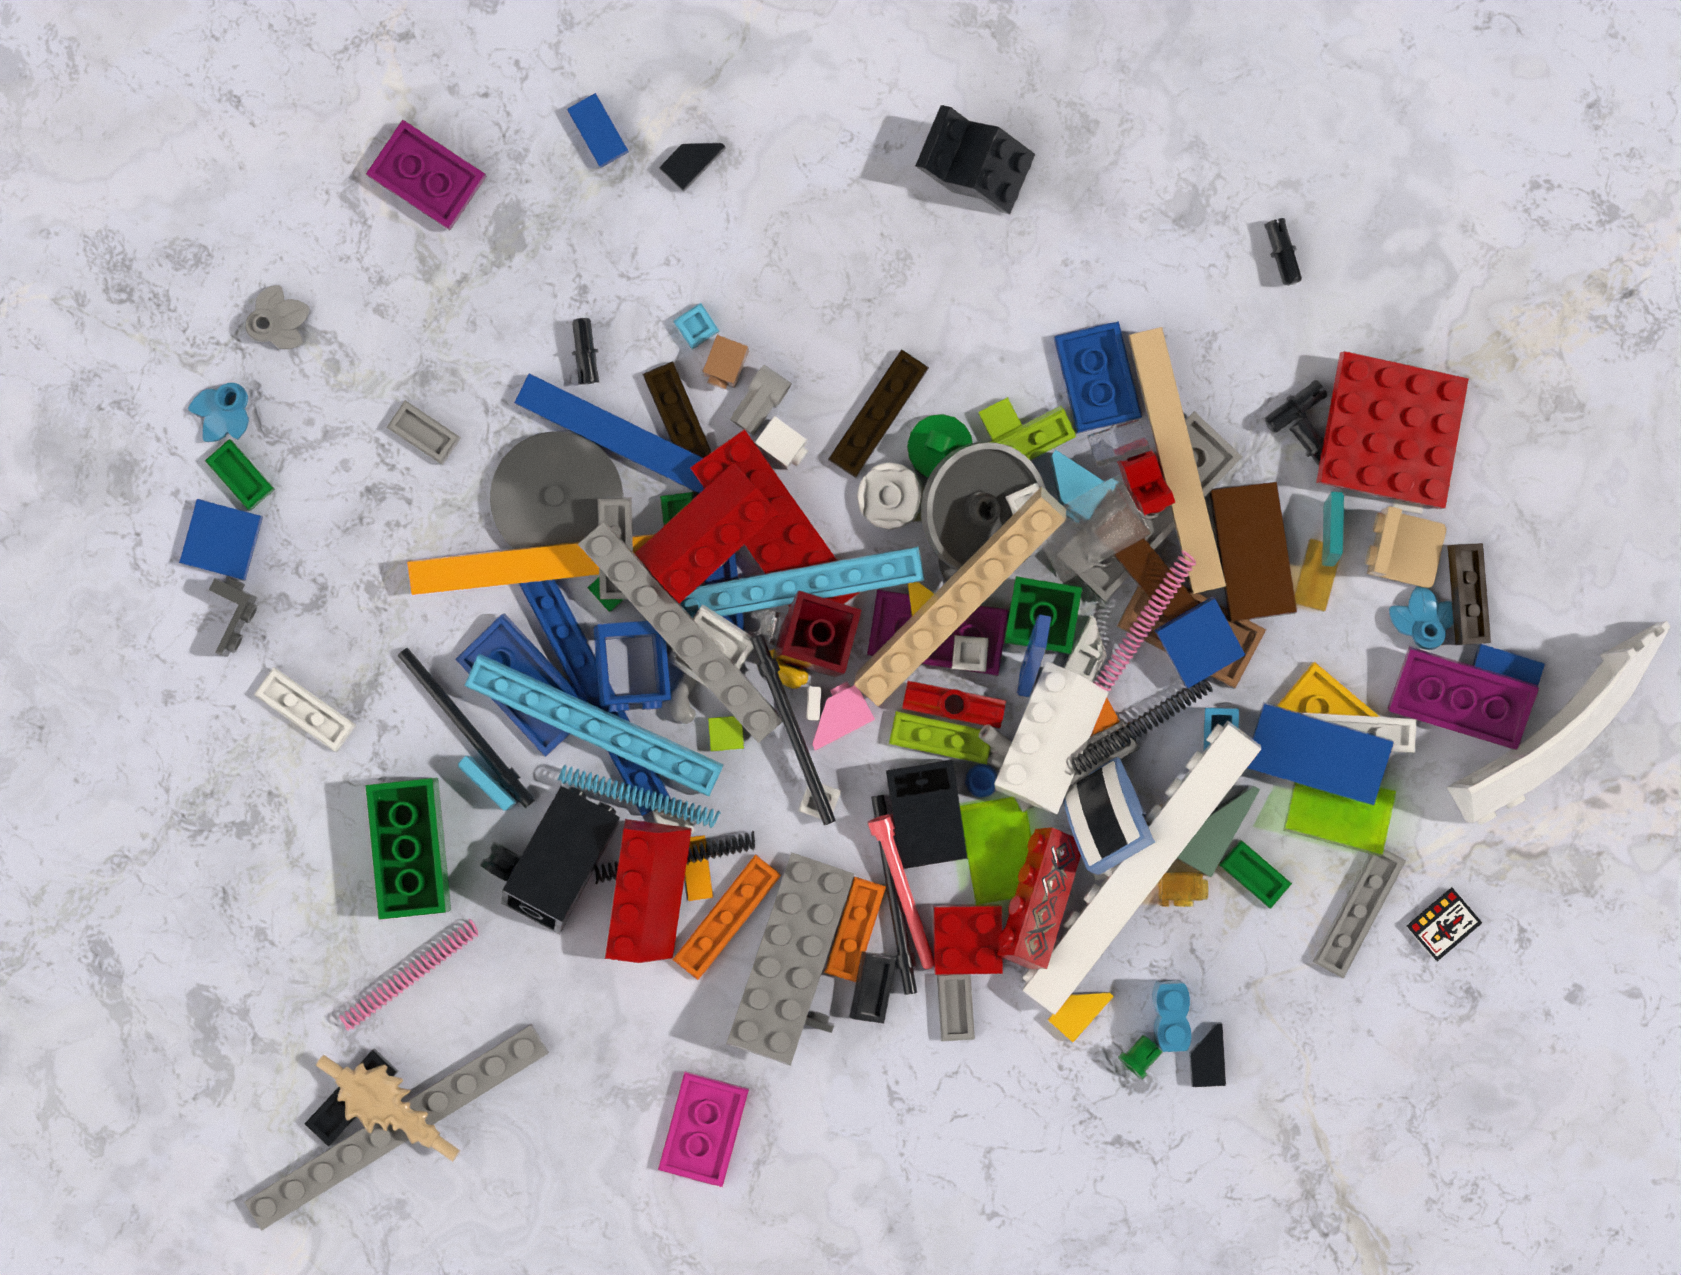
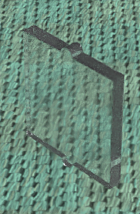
M1140 419L1117 426L1112 425L1108 429L1087 435L1097 467L1120 460L1125 461L1129 457L1151 451Z

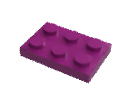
M403 119L366 173L369 178L449 231L487 177L485 173Z

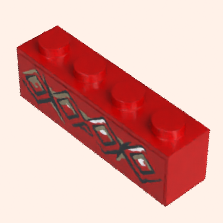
M1053 827L1035 829L1028 841L1029 851L1026 861L1019 871V884L1015 896L1009 904V917L1005 929L999 937L1000 946L997 956L1028 969L1048 968L1081 857L1074 837Z

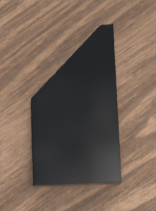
M723 143L681 144L659 169L684 192L726 147Z
M1221 1022L1215 1023L1206 1036L1189 1052L1192 1087L1226 1086L1223 1024Z

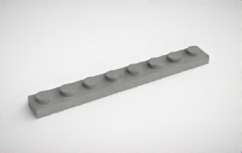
M605 521L600 523L578 543L758 743L783 722L780 714L686 610L658 582L647 567Z

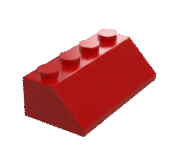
M732 463L637 550L635 554L658 582L680 604L773 519L779 511L737 465Z
M625 819L605 959L644 963L673 958L692 828Z

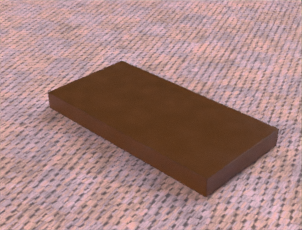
M1277 482L1211 490L1210 499L1218 551L1226 583L1224 590L1229 622L1296 614V601Z

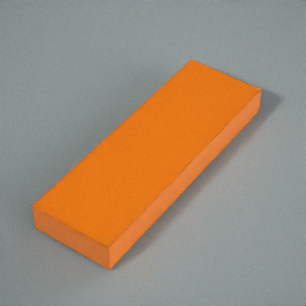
M854 876L824 973L856 982L862 951L866 952L886 886Z

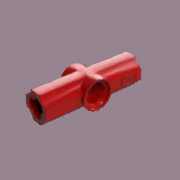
M908 680L902 709L983 726L989 724L993 728L1000 729L1006 700ZM950 695H957L963 701L962 711L958 714H951L945 709V700Z

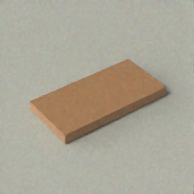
M1137 586L1117 627L1141 639L1130 631V627H1133L1138 632L1145 634L1141 629L1134 626L1133 622H1137L1147 629L1149 628L1137 620V617L1140 616L1145 621L1152 622L1144 617L1140 611H1144L1154 618L1156 617L1147 611L1144 606L1147 605L1154 611H1159L1148 603L1150 599L1139 586ZM1185 587L1188 590V592L1192 595L1191 589ZM1198 593L1192 595L1198 604L1208 599ZM1219 605L1245 656L1212 674L1211 677L1232 688H1236L1266 629L1249 620L1229 622L1227 608ZM1158 615L1159 620L1155 621V626H1151L1152 631L1147 632L1148 636L1144 637V641L1166 652L1155 629L1168 621L1163 615Z

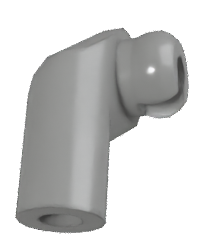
M686 673L682 674L672 689L671 700H669L673 718L684 724L691 723L696 715L695 710L690 707L688 695L697 683V680Z
M987 724L981 729L979 738L991 746V756L988 759L989 766L1000 770L1011 746V741Z

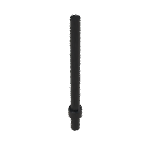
M763 634L752 637L750 640L759 660L757 667L761 677H765L823 825L836 821L779 677L778 671H780V667L776 657L772 658Z
M407 647L401 651L398 657L498 775L497 781L505 790L509 789L524 808L531 805L535 799L519 781L521 777L514 768L511 767L509 769L410 649Z
M884 795L872 796L874 818L886 815L887 809ZM878 841L897 955L894 956L896 958V969H900L904 995L917 993L913 966H916L914 952L910 951L904 911L881 841Z

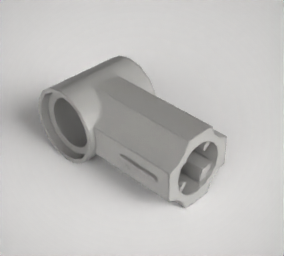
M763 365L748 387L749 392L734 411L730 420L754 436L772 408H776L780 404L792 383L766 365Z

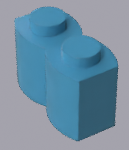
M1180 980L1156 981L1152 992L1153 1006L1158 1014L1154 1022L1155 1041L1163 1052L1188 1051L1191 1043V1028L1186 1018L1190 1007L1188 989L1185 983Z

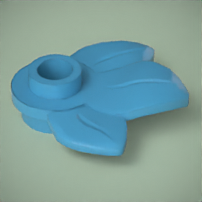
M237 383L224 384L217 390L205 389L193 399L188 407L190 412L205 417L203 424V441L205 442L219 441L228 433L238 440L248 427L249 417L245 410L248 403V394L245 388ZM236 395L235 402L232 405H230V398Z
M1416 586L1411 593L1408 606H1391L1389 608L1391 621L1398 632L1412 636L1415 644L1426 650L1438 648L1445 640L1446 630L1454 624L1452 601L1438 603L1432 591ZM1424 629H1431L1435 636L1430 637L1426 635Z

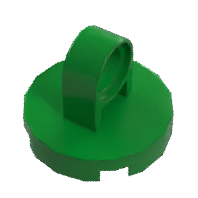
M945 414L930 415L919 421L910 432L907 444L909 460L918 473L929 479L934 468L945 456L959 447L973 443L972 436L965 424L957 418Z

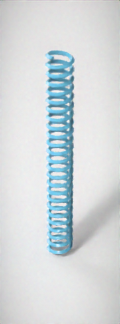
M566 764L563 765L558 777V781L561 780L562 784L568 781L569 786L574 783L575 788L580 786L584 790L587 787L588 792L593 789L595 794L600 790L601 796L606 793V796L609 798L613 794L614 800L619 796L620 802L625 799L626 803H629L632 800V804L635 805L638 802L639 807H642L645 803L646 809L651 806L652 811H654L658 807L659 813L663 809L665 815L670 812L673 817L677 813L678 819L683 815L684 821L690 816V822L692 823L696 819L697 825L703 819V826H706L709 822L710 828L715 825L718 816L721 814L720 811H717L713 819L714 809H711L707 817L708 808L706 806L700 816L701 805L697 806L694 813V803L691 804L687 813L688 801L684 803L681 810V799L678 800L674 809L676 799L673 797L668 806V795L661 806L662 793L659 794L655 803L656 792L652 793L649 800V789L642 800L643 787L640 788L636 797L637 786H634L629 796L630 783L623 794L624 782H621L616 793L618 781H614L610 790L611 778L608 779L603 790L605 777L601 778L597 787L599 775H595L591 784L592 772L588 774L584 784L586 771L582 772L578 781L579 768L576 769L571 780L573 767L569 768L565 778Z

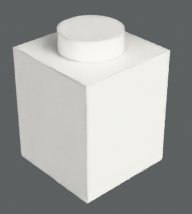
M775 416L755 441V445L787 470L791 464L797 467L808 453V450L804 448L807 444V439Z

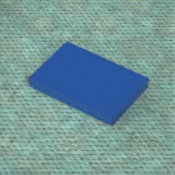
M1119 321L1054 336L1055 347L1077 434L1142 418Z

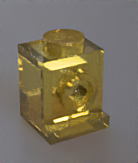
M1166 872L1159 880L1158 905L1161 907H1169V900H1174V906L1194 907V900L1203 901L1208 899V880H1203V874L1200 872Z

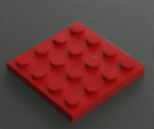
M1340 352L1316 483L1422 506L1445 509L1469 378L1356 353Z

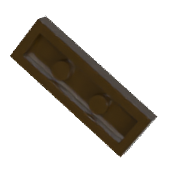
M1483 543L1449 545L1447 549L1455 645L1491 643Z

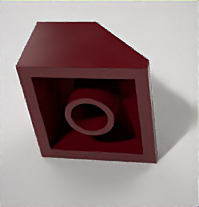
M797 591L780 628L773 658L776 657V660L831 677L845 674L862 610L803 591Z

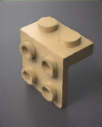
M1388 506L1382 509L1381 513H1377L1373 525V532H1376L1374 544L1369 546L1366 554L1365 564L1369 565L1367 574L1423 588L1432 587L1445 539L1446 526L1443 523L1402 514V509Z

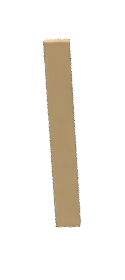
M1159 327L1130 334L1128 337L1163 478L1172 490L1176 502L1170 505L1181 551L1184 550L1196 561V565L1192 566L1193 570L1188 571L1192 595L1225 587L1226 583L1163 329ZM1183 555L1185 560L1193 563L1187 556Z

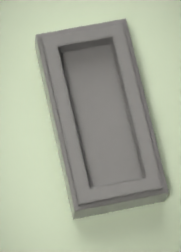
M406 400L386 427L442 465L461 439V437Z
M971 974L937 975L941 1041L975 1039Z

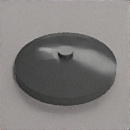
M562 431L536 434L514 446L498 465L490 490V506L496 527L506 542L514 549L580 542L598 526L597 499L624 498L620 475L609 456L587 438Z
M977 442L964 445L949 453L938 463L929 476L923 492L921 520L929 545L946 565L958 571L1013 516L1005 498L1006 496L1035 483L1038 484L1039 488L1042 486L1046 490L1042 477L1033 463L1018 450L1004 444Z

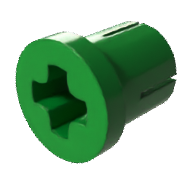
M1142 1035L1126 1053L1122 1052L1118 1059L1134 1075L1143 1080L1147 1076L1146 1071L1163 1052L1148 1037Z

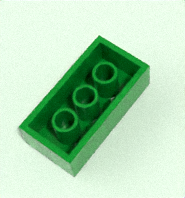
M438 778L365 785L378 919L429 915L451 911Z

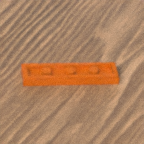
M755 854L672 960L699 980L781 877V874Z

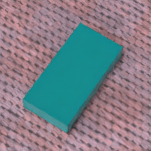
M1331 491L1324 502L1323 566L1334 567L1343 554V492Z

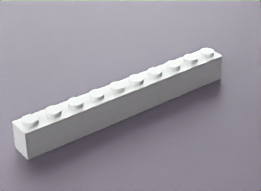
M1229 721L1223 727L1220 724L1216 725L1206 739L1210 742L1203 753L1196 751L1185 766L1189 769V772L1182 781L1177 777L1165 792L1169 796L1161 807L1156 804L1145 817L1155 843L1105 871L1104 874L1107 878L1100 887L1094 884L1083 898L1087 904L1080 913L1074 910L1064 922L1063 927L1066 928V931L1059 939L1056 938L1048 968L1028 969L1023 975L1022 979L1026 982L1022 991L1054 1015L1261 750L1260 744Z

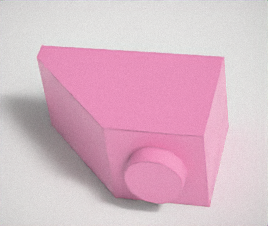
M848 681L830 690L832 697L826 700L812 744L815 750L875 720L861 691L855 685L850 687Z

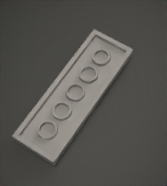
M1194 411L1185 422L1205 497L1242 456ZM1156 450V452H1155L1154 454L1156 455V459H1157V462H1158V465H1159V468H1160V471H1161V475H1162V477H1163L1162 470H1161V466H1160V462H1159V458H1158V454H1157V450ZM1125 484L1056 555L1104 602L1130 575L1093 531L1118 510H1121L1149 545L1155 549L1175 528L1170 506H1167L1161 512L1150 513L1144 516L1142 511H1137Z
M791 852L726 1043L727 1045L791 1066L855 875L854 873Z

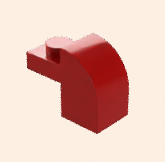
M1146 441L1115 453L1122 478L1138 512L1142 511L1144 516L1150 513H1158L1167 506L1176 503L1172 490L1161 475L1156 455Z

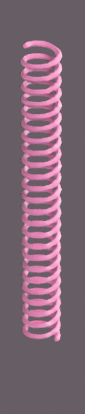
M1184 550L1181 551L1193 563L1181 556H1177L1189 568L1174 562V565L1182 569L1185 574L1170 567V570L1179 575L1181 579L1176 578L1171 573H1166L1178 585L1163 578V581L1174 590L1159 584V587L1167 591L1171 596L1164 594L1159 589H1155L1156 593L1167 600L1164 601L1156 595H1152V598L1160 602L1163 607L1148 600V603L1159 612L1154 611L1147 605L1144 606L1156 618L1151 617L1144 611H1140L1152 623L1145 621L1140 616L1137 617V620L1145 624L1149 629L1142 627L1137 622H1133V625L1141 629L1145 634L1130 627V631L1138 635L1141 640L1135 638L1130 633H1126V636L1134 640L1137 645L1132 644L1126 638H1122V641L1131 646L1134 651L1128 649L1123 644H1118L1130 656L1125 655L1119 649H1115V652L1124 657L1126 661L1121 660L1114 654L1111 655L1123 667L1118 666L1112 660H1108V663L1117 668L1119 672L1114 671L1107 665H1104V668L1113 673L1115 677L1110 676L1103 670L1100 671L1112 683L1107 682L1101 676H1097V679L1106 684L1108 688L1103 687L1096 681L1093 682L1094 684L1106 691H1111V686L1115 685L1114 680L1119 679L1118 675H1121L1122 670L1126 669L1125 664H1129V659L1133 658L1132 653H1137L1136 648L1141 647L1140 643L1144 642V637L1148 636L1147 632L1152 631L1151 626H1155V621L1159 620L1158 615L1163 614L1162 610L1166 609V604H1170L1169 599L1174 598L1173 593L1178 592L1177 588L1181 587L1180 582H1185L1184 577L1189 576L1188 571H1192V566L1196 565L1195 559Z
M469 919L468 922L475 933L466 923H463L469 936L458 927V931L461 933L464 941L455 931L452 934L455 936L458 944L450 935H447L454 949L442 939V943L448 953L439 943H436V946L442 956L437 953L434 947H431V951L436 956L437 961L428 951L425 952L432 965L423 955H420L427 969L415 959V963L418 965L421 973L412 963H409L416 977L410 973L407 967H404V971L408 974L411 982L401 971L398 974L403 979L405 985L396 975H393L400 989L394 985L391 979H388V983L393 988L395 994L385 983H382V986L387 991L389 997L383 993L380 987H377V991L381 994L384 1002L374 991L371 994L377 1000L378 1005L373 1002L369 995H366L373 1009L367 1005L364 999H361V1003L366 1008L368 1014L358 1003L355 1006L360 1011L362 1017L357 1014L353 1007H350V1011L356 1017L357 1022L348 1011H345V1015L350 1020L352 1026L346 1022L342 1015H339L346 1030L349 1031V1028L354 1029L355 1025H360V1020L365 1021L366 1017H371V1013H376V1008L381 1009L382 1005H387V1000L392 1001V996L397 997L398 992L403 993V988L408 989L409 985H414V980L419 981V976L424 977L425 972L430 973V968L435 969V964L441 965V960L446 961V956L451 957L452 952L457 953V948L462 949V944L467 945L468 940L473 941V936L478 937V930L473 921Z

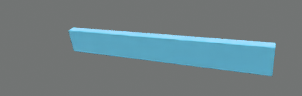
M919 546L699 585L680 605L692 618L702 604L720 616H727L792 604L797 591L828 598L924 581L925 577Z
M478 654L464 685L707 796H710L724 765L481 654Z

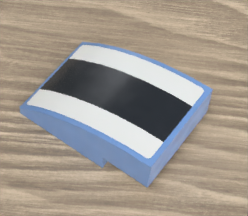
M1115 757L1095 769L1084 779L1068 788L1063 800L1075 842L1089 872L1100 875L1155 843L1144 819L1146 816L1144 808L1119 757Z

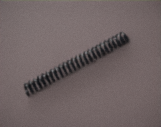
M1205 679L1202 680L1207 690L1212 693L1213 688ZM1201 682L1197 683L1202 694L1207 696L1208 693ZM1193 685L1191 688L1198 699H1202L1201 693ZM1182 688L1181 692L1177 691L1176 695H1171V699L1166 698L1165 702L1161 701L1160 706L1155 705L1154 709L1150 708L1149 713L1144 712L1143 716L1139 715L1138 719H1133L1132 723L1128 722L1127 726H1122L1121 730L1117 729L1116 733H1111L1110 737L1106 736L1105 740H1100L1099 744L1095 743L1094 747H1089L1088 751L1083 750V754H1078L1077 758L1072 757V765L1077 775L1081 776V771L1077 769L1074 760L1079 763L1083 772H1087L1080 757L1084 759L1088 768L1092 769V764L1087 759L1085 753L1090 756L1095 765H1098V762L1092 755L1091 750L1095 752L1099 761L1103 762V757L1098 752L1096 746L1101 749L1106 758H1109L1102 742L1106 745L1110 754L1114 755V750L1107 739L1112 742L1116 751H1120V747L1115 742L1113 735L1117 738L1121 747L1125 748V743L1118 732L1123 735L1127 744H1131V740L1124 732V729L1128 731L1132 740L1136 741L1137 738L1129 725L1133 727L1138 737H1142V733L1135 725V722L1139 724L1143 733L1147 734V729L1142 724L1140 718L1144 720L1149 730H1153L1146 715L1150 717L1155 727H1158V722L1151 712H1154L1158 721L1163 724L1164 720L1158 713L1157 708L1161 710L1166 720H1169V715L1162 705H1165L1169 714L1174 717L1175 713L1168 705V701L1171 702L1177 713H1180V709L1173 698H1176L1179 706L1185 710L1186 706L1179 698V694L1182 695L1183 700L1188 706H1191V702L1184 694V691L1188 693L1192 702L1196 703V697L1190 691V688Z
M754 831L751 832L752 843L749 834L746 832L745 843L742 835L739 833V846L734 835L732 836V846L729 838L726 836V849L721 838H719V849L716 841L713 839V852L708 841L705 843L706 852L703 844L699 843L700 855L696 844L692 846L693 855L689 846L687 865H689L690 859L693 863H696L697 859L702 862L703 856L707 861L710 856L715 859L716 853L720 858L723 853L728 856L729 850L733 855L736 853V850L741 854L742 847L746 852H748L749 847L754 851ZM616 860L614 862L615 873L611 863H608L609 876L603 863L601 865L602 877L598 866H595L596 885L599 880L604 883L605 878L609 882L612 880V877L616 880L618 862Z

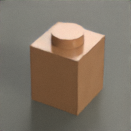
M717 335L703 369L704 376L709 378L707 383L726 390L727 385L735 388L749 353L748 346Z

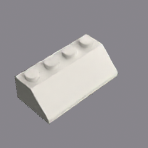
M1046 661L995 781V790L1058 815L1075 774L1072 757L1077 758L1078 754H1083V750L1086 748L1109 692L1077 673ZM1074 760L1076 767H1078L1079 763L1076 760Z

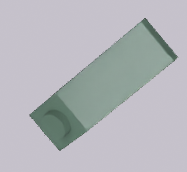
M1248 786L1214 809L1176 859L1206 876L1212 877L1260 789L1255 786Z

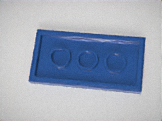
M505 613L501 614L455 659L470 674L478 654H481L585 701ZM492 699L545 757L570 735V733Z
M1263 702L1252 737L1254 741L1261 745V750L1247 768L1374 805L1394 741Z

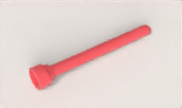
M893 814L876 817L867 822L871 835L875 836L877 841H881L921 965L924 969H931L934 966V959L893 838L896 835Z

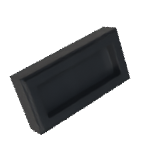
M862 951L849 1015L850 1018L884 1024L896 965V958L894 956Z

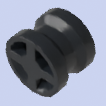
M493 842L490 847L491 854L488 858L482 860L480 866L507 882L511 875V870L518 863L520 856L503 845Z

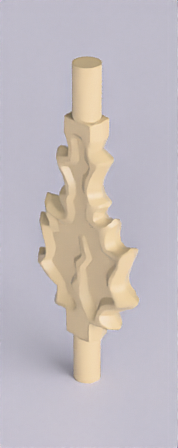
M325 1055L318 1060L316 1066L336 1080L335 1083L340 1087L337 1100L345 1101V1118L347 1121L353 1117H358L369 1133H372L375 1124H379L384 1131H387L388 1125L391 1124L394 1131L398 1128L402 1129L411 1144L419 1141L421 1145L429 1149L431 1147L452 1162L456 1159L461 1150L439 1136L441 1133L436 1130L435 1125L426 1124L425 1119L428 1113L425 1111H414L410 1109L409 1102L401 1101L411 1090L398 1087L403 1082V1079L389 1076L386 1073V1065L366 1070L364 1064L361 1063L354 1070H351L349 1067L342 1068Z

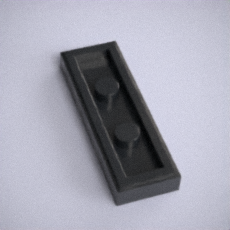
M375 1048L361 1062L366 1070L386 1065V1073L389 1076L394 1077L398 1072ZM340 1087L304 1123L328 1147L356 1118L353 1117L348 1121L346 1120L345 1101L337 1100Z

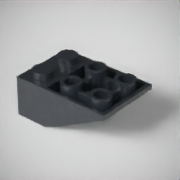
M953 760L885 770L899 856L903 868L907 869L968 859Z

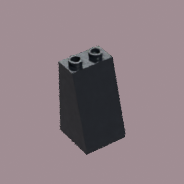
M560 786L502 889L501 904L559 935L620 820V817L616 815L617 811L613 807L603 802H599L597 805L587 800V795L583 791L572 786L569 789Z

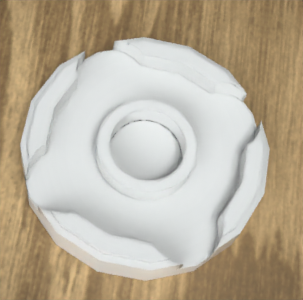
M890 462L877 465L863 477L859 484L857 493L859 509L867 520L876 527L890 530L903 528L914 521L921 511L922 483L916 473L904 465Z

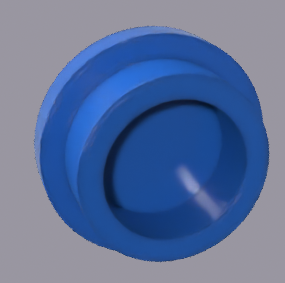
M978 764L967 772L965 784L972 795L988 797L996 791L994 784L998 775L991 766Z

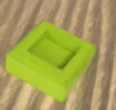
M1008 397L978 412L991 440L1022 425Z
M734 716L708 718L711 751L744 749L743 725Z

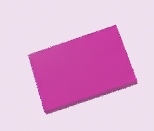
M685 1071L658 1170L723 1188L749 1088Z

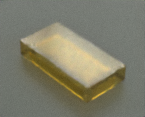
M1309 539L1294 592L1297 605L1325 612L1339 560L1334 567L1323 566V542Z

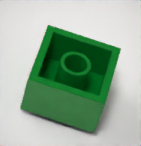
M1016 576L1004 643L1027 647L1036 618L1039 615L1051 617L1046 650L1071 654L1082 587Z

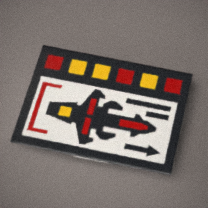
M1451 887L1406 926L1428 954L1438 962L1479 927L1482 922Z

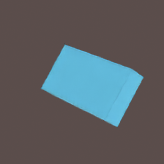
M465 756L458 763V767L503 811L510 810L518 802L471 756Z

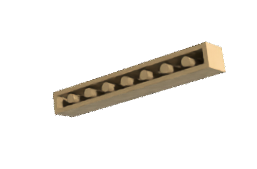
M1041 486L857 671L854 685L879 707L1066 520V509Z

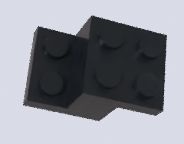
M940 105L915 167L953 193L982 199L999 212L1011 214L1035 153L1000 127L969 121L952 107Z

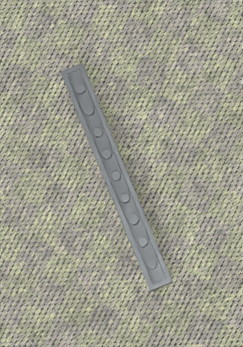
M531 1024L406 1102L410 1103V1109L414 1111L427 1112L426 1124L434 1125L544 1057L549 1051ZM375 1124L372 1133L367 1132L364 1127L252 1196L244 1203L262 1231L409 1139L402 1129L398 1128L394 1131L391 1124L388 1125L387 1131H384L379 1124Z

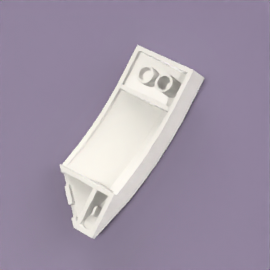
M1667 621L1657 623L1601 654L1603 662L1579 692L1552 719L1532 736L1520 743L1517 750H1510L1505 755L1448 786L1447 788L1466 822L1474 823L1477 821L1479 825L1484 824L1497 816L1495 813L1497 809L1505 805L1509 809L1526 800L1524 794L1559 772L1586 749L1610 724L1633 695L1670 629L1669 623Z

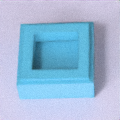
M701 303L673 321L692 350L720 332Z

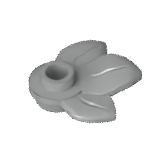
M280 285L266 288L256 298V310L247 317L246 331L248 335L258 342L270 341L279 349H292L303 344V340L296 328L306 320L310 310L309 306L299 300H284V293ZM260 320H265L268 322L269 327L267 329H260L256 323Z

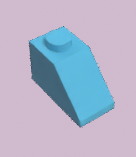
M1055 450L1050 457L1058 501L1066 509L1067 517L1077 523L1081 519L1088 522L1112 486Z

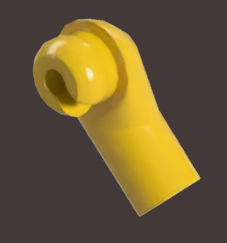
M775 649L769 650L772 658ZM777 660L780 667L778 674L783 685L791 689H797L808 682V673L804 668L796 669L785 662Z

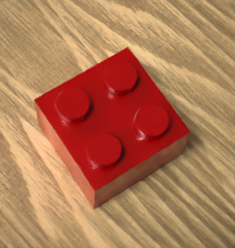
M1000 904L933 905L935 975L1003 974L1002 957L997 956L1000 946L999 937L1002 932V906Z

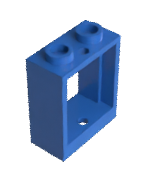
M648 621L597 624L593 627L600 707L609 706V712L629 711V705L642 704V710L660 709L662 708V702L671 700L666 641ZM652 637L657 693L610 697L606 640Z

